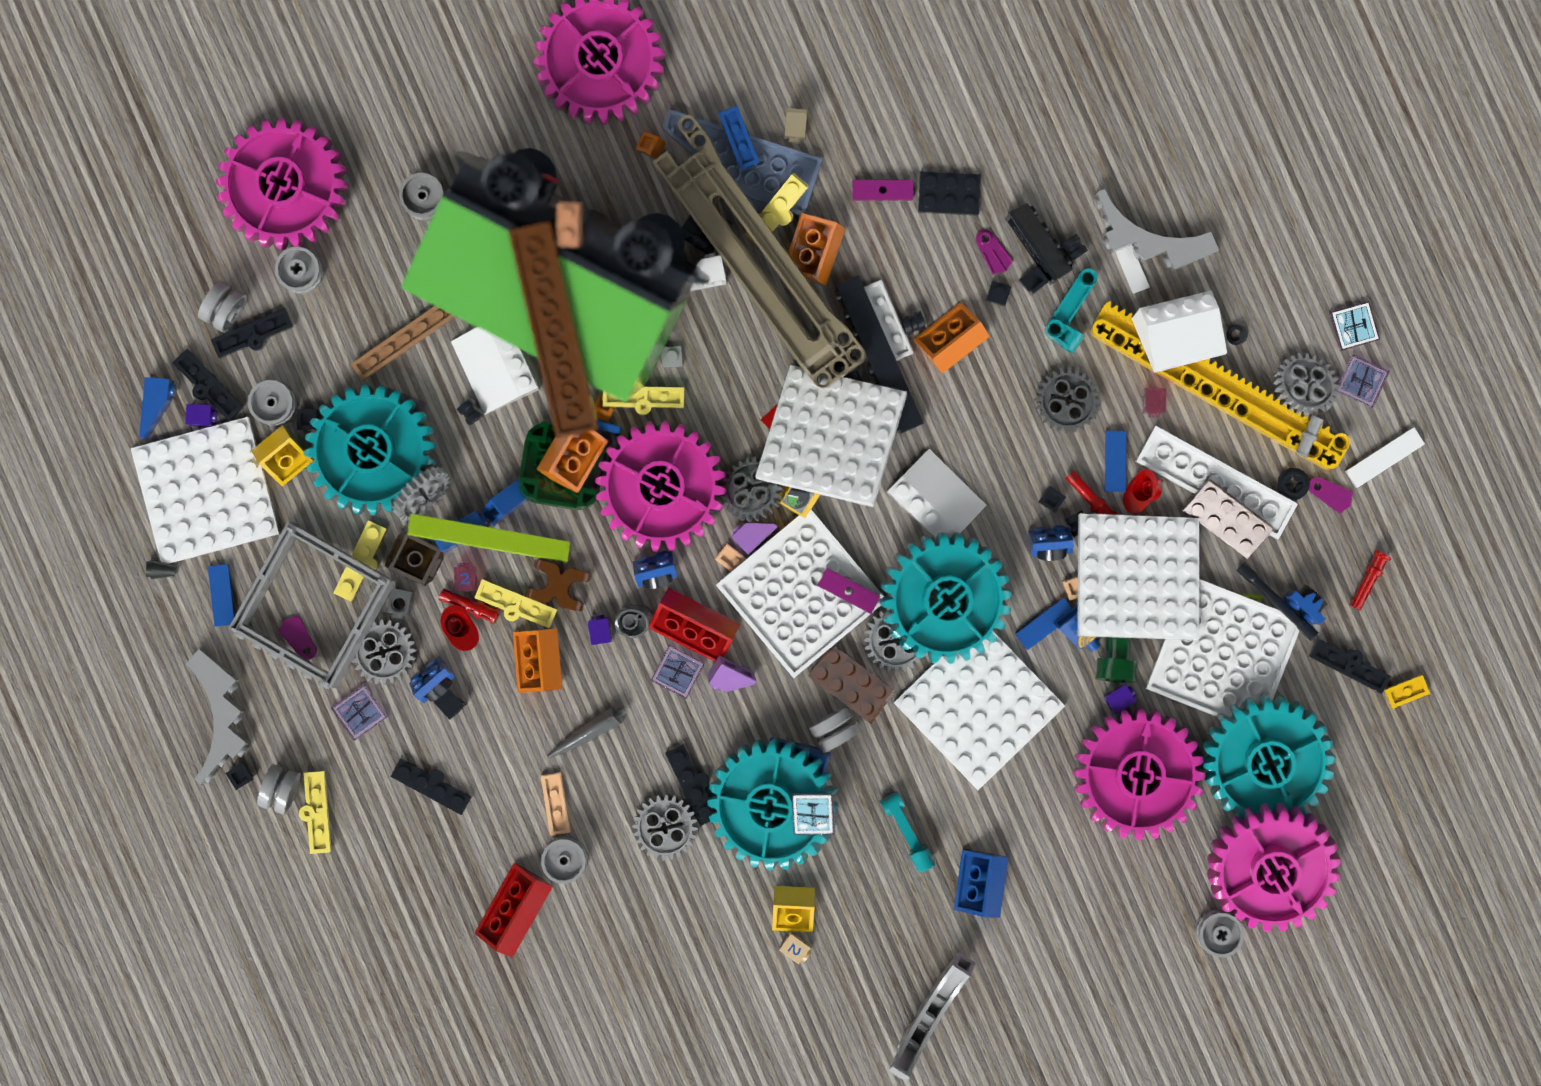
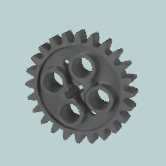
M1060 368L1059 375L1055 371L1051 372L1053 378L1051 379L1049 376H1046L1045 380L1047 383L1040 382V386L1043 389L1036 390L1041 395L1035 398V401L1040 402V405L1036 406L1035 409L1042 410L1038 416L1046 417L1043 423L1051 422L1050 429L1057 426V432L1064 428V432L1067 434L1069 428H1071L1073 433H1075L1077 426L1083 430V423L1090 425L1089 418L1096 419L1093 411H1100L1099 408L1095 407V404L1101 403L1100 400L1096 399L1100 392H1094L1098 385L1091 386L1090 383L1093 378L1086 380L1087 373L1085 372L1080 376L1079 369L1072 373L1071 368H1068L1067 372L1064 373V370ZM1057 383L1065 384V393L1057 391ZM1077 389H1082L1085 391L1086 395L1084 399H1078L1076 397L1075 393ZM1051 394H1055L1061 398H1066L1067 396H1070L1071 401L1085 404V407H1081L1074 403H1070L1067 406L1065 405L1066 401L1052 398ZM1052 402H1057L1060 405L1059 412L1051 411L1050 404ZM1071 408L1078 409L1079 417L1077 419H1073L1070 416L1069 411Z
M747 457L745 464L739 461L738 468L732 465L734 471L732 473L726 472L729 478H724L723 481L726 485L721 486L726 489V494L721 495L725 499L722 503L727 507L726 510L732 513L735 518L738 517L741 521H744L746 518V520L751 522L753 517L756 521H759L760 515L767 518L766 512L769 511L773 514L772 507H779L776 501L783 500L779 493L785 492L780 487L782 485L756 479L760 463L757 457H754L753 461ZM745 479L744 483L742 485H739L740 482ZM766 493V496L760 500L761 496ZM747 498V501L742 504V501Z

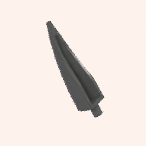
M610 707L560 743L547 755L548 758L575 749L622 724L620 717L627 714L626 709L621 707L615 711L613 707Z

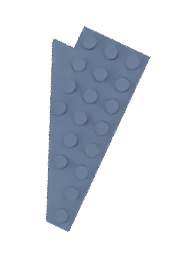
M669 109L663 130L692 155L696 154L699 151L690 144L678 126L679 119L686 114ZM694 117L712 139L723 165L759 214L793 173L800 177L809 187L790 211L798 216H801V213L805 214L822 158L749 135L759 164L740 171L724 127ZM693 120L685 122V130L692 129L694 125ZM704 136L698 137L696 141L697 146L705 144Z

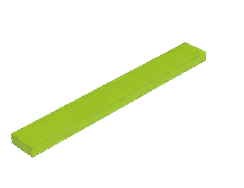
M410 514L407 535L565 563L568 561L570 547L569 541Z

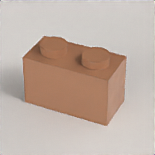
M562 201L557 203V246L579 247L583 245V202Z

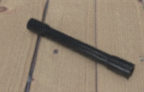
M1244 562L1236 570L1278 608L1310 641L1319 633L1274 592L1247 563Z

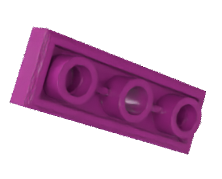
M852 180V201H913V180ZM880 188H885V189H886V193H885V194H881V193L879 192V189H880Z
M828 568L825 569L817 584L818 587L872 614L881 597ZM847 587L852 588V593L849 595L845 593Z

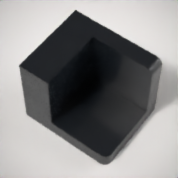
M1035 266L1019 282L1029 295L1032 296L1044 287L1049 280L1039 267Z
M450 689L440 698L433 701L449 720L466 706L462 699L459 700Z

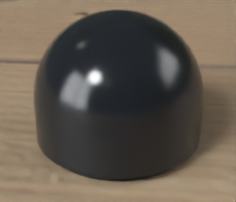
M1232 325L1227 330L1226 338L1232 345H1241L1247 340L1248 332L1241 325ZM1236 329L1240 332V338L1237 341L1231 336L1232 332Z

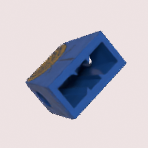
M1078 604L1053 623L1079 649L1087 646L1093 652L1100 647V643L1096 639L1097 637L1078 636Z

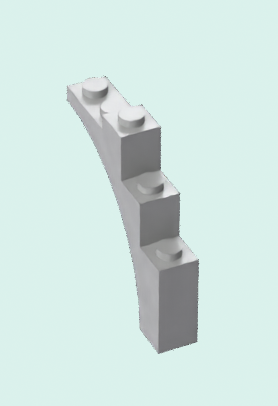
M1105 189L1095 194V206L1098 210L1101 209L1104 216L1102 217V222L1105 228L1110 230L1103 235L1104 239H1102L1105 249L1110 250L1111 254L1134 245V248H1132L1136 259H1140L1141 263L1164 254L1163 262L1166 268H1170L1172 272L1219 251L1212 232L1187 238L1156 235L1134 225L1124 217L1112 203Z
M202 648L198 649L186 663L205 688L211 703L214 719L210 752L204 766L194 779L199 784L209 783L216 776L215 770L219 766L222 768L229 761L228 755L233 759L238 756L242 757L248 751L247 745L250 743L249 740L232 727L233 725L237 726L244 718L242 714L245 710L227 696V694H233L238 688L237 683L240 679Z
M958 952L936 979L931 993L921 1004L914 1021L901 1037L897 1053L889 1069L891 1073L904 1081L910 1078L934 1029L957 993L971 976L976 964L974 961Z

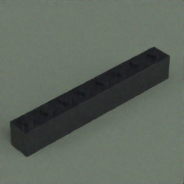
M859 275L837 284V290L834 291L837 301H842L845 309H842L846 321L850 320L852 323L851 332L859 339L860 344L866 351V357L869 362L866 366L870 375H875L877 380L875 385L907 392L896 431L899 430L900 434H903L923 425V420Z

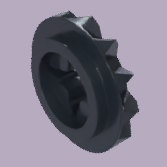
M1289 468L1284 470L1278 477L1277 487L1281 495L1290 500H1298L1307 494L1310 481L1303 470ZM1291 478H1294L1295 482H1301V484L1295 486L1294 492L1291 486H1285V484L1291 482Z

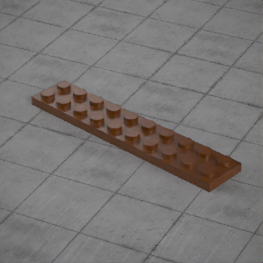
M551 222L509 230L510 242L556 436L561 438L598 430V422Z

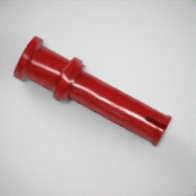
M1075 470L1070 473L1073 478L1070 475L1065 478L1091 506V512L1106 515L1117 514L1116 511H1112L1104 498H1099Z
M1377 550L1374 551L1375 556L1370 565L1366 566L1367 572L1349 604L1360 611L1378 577L1383 575L1382 571L1387 561L1391 560V557Z
M444 588L439 596V601L461 606L466 611L472 613L475 618L490 621L492 625H495L501 611L498 607L495 609L485 605L483 601L476 602Z

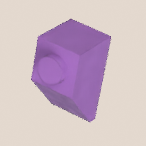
M740 523L732 530L734 533L732 538L749 555L778 527L775 524L746 523L742 525Z
M720 655L707 674L710 686L725 692L756 683L754 672Z

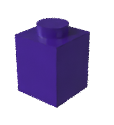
M186 404V425L212 427L214 422H217L218 412L215 410V406Z
M604 615L592 616V620L588 621L591 645L612 642L609 618L604 619Z
M1126 684L1120 685L1103 696L1113 714H1118L1137 702L1134 698L1137 696L1131 686L1127 687Z

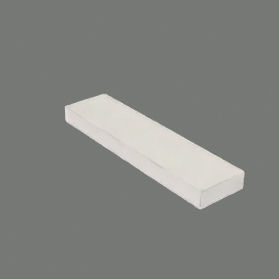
M882 280L865 286L864 289L896 361L914 354Z
M1413 427L1345 472L1355 488H1358L1425 445V443Z

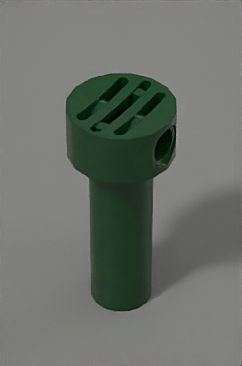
M1106 637L1105 658H1097L1096 680L1118 683L1136 682L1137 661L1129 660L1131 638Z

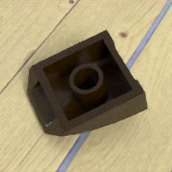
M402 530L386 558L385 567L426 586L434 579L444 559L443 552L440 551L439 547L419 537L407 535V532Z

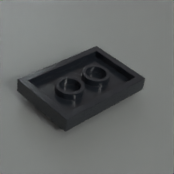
M920 171L918 213L978 216L981 175Z

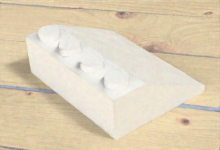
M1212 290L1139 308L1132 318L1154 373L1227 353L1220 311Z
M478 327L451 341L477 400L485 413L484 415L540 390L522 350Z
M930 449L887 491L934 539H936L938 532H943L947 535L949 542L954 533H961L986 507V504Z

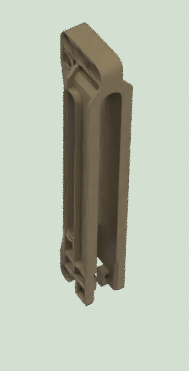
M691 115L682 116L679 119L678 126L690 144L699 152L680 165L671 152L666 151L654 160L653 164L814 384L819 388L832 386L865 361V349L851 330L825 305L723 165L712 139L698 120ZM693 120L694 125L692 129L685 130V122ZM700 136L705 137V144L703 146H697L696 144ZM723 198L819 329L820 335L817 339L812 338L717 206L720 199ZM842 333L849 334L850 339L846 344H842L839 341ZM855 349H859L862 353L861 358L857 361H854L851 357V353ZM839 361L845 364V369L841 373L835 370V364ZM823 373L829 377L825 385H821L818 381L819 376Z

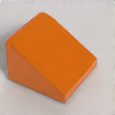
M644 131L635 149L657 159L666 142L659 136Z
M601 394L598 395L594 403L597 420L608 423L615 410V407H603V395Z

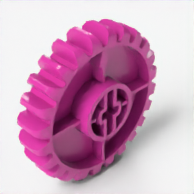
M575 0L576 7L571 8L564 2L560 5L563 13L561 17L554 13L548 16L553 27L543 26L539 30L541 36L546 41H538L534 46L536 51L542 55L534 59V65L537 69L543 70L537 75V80L539 84L547 85L544 90L546 98H556L555 107L558 111H562L569 106V116L573 120L578 118L582 112L586 124H591L596 115L599 116L602 125H607L609 115L614 114L618 122H622L624 120L623 110L625 109L631 114L636 115L638 113L636 102L649 104L650 98L646 90L657 91L659 84L654 77L664 74L663 66L657 63L665 58L664 50L657 47L662 42V38L659 33H651L655 26L654 21L651 18L642 20L644 12L639 6L630 11L629 0H621L618 5L615 4V0H604V2L590 0L589 3H585L584 0ZM590 46L600 58L604 56L605 63L611 71H608L599 60L595 62L594 55L588 49ZM616 51L618 53L617 64L612 61L611 54ZM583 53H584V55H585L586 58H587L588 64L586 63V64L582 67V66H581V59H582V55H583Z
M279 118L275 128L266 119L262 121V131L260 132L250 125L247 127L249 135L247 139L240 135L234 137L238 145L236 150L229 147L224 150L225 154L231 158L230 161L219 162L218 168L226 173V176L216 179V184L225 189V191L217 195L219 202L228 205L224 208L223 215L228 219H234L232 227L238 232L245 231V238L254 242L259 239L261 246L264 248H270L273 242H275L278 249L286 250L289 240L293 246L302 247L303 237H306L312 243L317 242L316 230L320 229L324 233H329L330 227L326 221L328 219L338 221L340 215L334 208L335 206L343 207L347 203L339 195V192H345L349 189V185L344 180L339 179L347 174V168L344 165L336 164L342 158L341 153L336 149H331L332 141L327 136L319 138L320 132L316 127L311 126L305 130V125L300 120H295L290 127L285 118ZM280 181L285 183L286 181L287 185L286 187H278V183Z
M664 420L660 431H656L653 423L648 421L645 427L646 433L641 434L639 429L633 426L631 427V440L626 439L622 435L617 436V441L621 446L619 450L607 447L606 452L612 458V461H602L598 465L607 472V475L595 479V483L605 487L606 490L598 493L596 499L603 502L608 501L609 505L601 510V515L615 516L610 524L611 530L619 529L622 526L625 527L622 533L624 541L629 540L635 534L637 535L636 546L638 548H642L649 539L651 540L652 550L655 552L659 551L662 541L666 542L670 551H674L676 539L680 538L686 546L691 545L689 533L693 531L696 535L703 537L705 533L700 524L702 522L710 525L716 523L709 512L710 510L721 511L723 509V506L714 498L715 496L726 494L725 488L716 485V482L724 479L726 475L723 471H713V468L719 464L721 459L719 456L707 458L706 455L710 452L712 444L707 442L698 446L699 432L695 431L687 438L685 437L684 424H679L676 430L671 432L669 422ZM665 467L667 468L666 473L670 475L673 470L680 479V488L671 484L672 480L666 474L659 473L658 476L649 473V471L654 468ZM647 475L661 482L662 478L667 479L665 485L678 491V496L674 497L662 490L660 494H656L657 488L643 481L644 477ZM642 484L650 488L649 492L656 498L663 499L666 496L674 501L667 505L657 506L654 505L656 499L652 498L649 503L642 493Z
M1137 708L1132 719L1126 710H1122L1118 715L1119 722H1116L1110 716H1105L1104 724L1106 729L1103 730L1095 725L1091 727V731L1095 736L1093 741L1082 738L1081 743L1088 750L1086 753L1075 754V758L1083 763V767L1073 769L1072 774L1082 778L1083 781L1075 785L1074 790L1077 793L1087 794L1080 801V805L1083 808L1094 807L1089 817L1094 822L1104 818L1102 828L1105 831L1110 832L1117 825V835L1120 838H1125L1131 830L1133 837L1140 841L1144 837L1145 830H1147V833L1156 839L1159 837V827L1171 833L1174 831L1173 819L1182 823L1187 821L1186 815L1183 812L1185 808L1196 810L1197 805L1191 800V796H1201L1204 791L1200 787L1195 786V781L1205 779L1206 774L1195 770V767L1201 765L1204 762V758L1191 754L1198 747V743L1194 740L1184 741L1188 735V729L1180 727L1174 730L1176 720L1173 717H1167L1161 723V713L1159 711L1153 710L1148 718H1146L1145 711L1142 708ZM1131 759V765H1126L1123 770L1125 763ZM1151 760L1156 768V774H1154L1153 770L1149 769ZM1140 767V770L1144 771L1145 775L1138 779L1133 776V772L1139 771ZM1122 774L1128 779L1127 789L1122 782ZM1154 779L1153 784L1147 789V783L1151 784Z
M1267 803L1261 804L1260 813L1256 814L1249 807L1245 809L1246 818L1243 820L1237 815L1231 817L1233 827L1222 826L1219 831L1223 840L1214 839L1211 843L1214 853L1207 856V862L1210 866V869L1207 870V877L1212 884L1211 891L1213 896L1219 899L1221 909L1225 912L1230 911L1231 915L1236 917L1238 921L1245 919L1248 928L1253 929L1260 922L1265 932H1269L1273 924H1277L1280 931H1286L1288 922L1292 921L1294 926L1298 928L1303 923L1301 917L1306 916L1311 920L1316 918L1314 908L1325 909L1328 906L1324 896L1335 895L1336 889L1333 882L1339 881L1341 877L1337 869L1341 864V858L1336 852L1337 844L1334 838L1329 836L1327 827L1323 823L1318 824L1315 815L1312 813L1303 815L1300 807L1294 806L1287 812L1284 803H1278L1274 811H1270ZM1283 857H1285V859H1286V862H1287V864H1288V866H1289L1288 868H1287V866H1286V864H1285V862H1284V860H1283ZM1267 858L1272 859L1281 876L1276 877L1266 861ZM1259 866H1260V868H1261V870H1262V873H1263V875H1264L1265 878L1262 877V875H1261V873H1260V870H1259Z

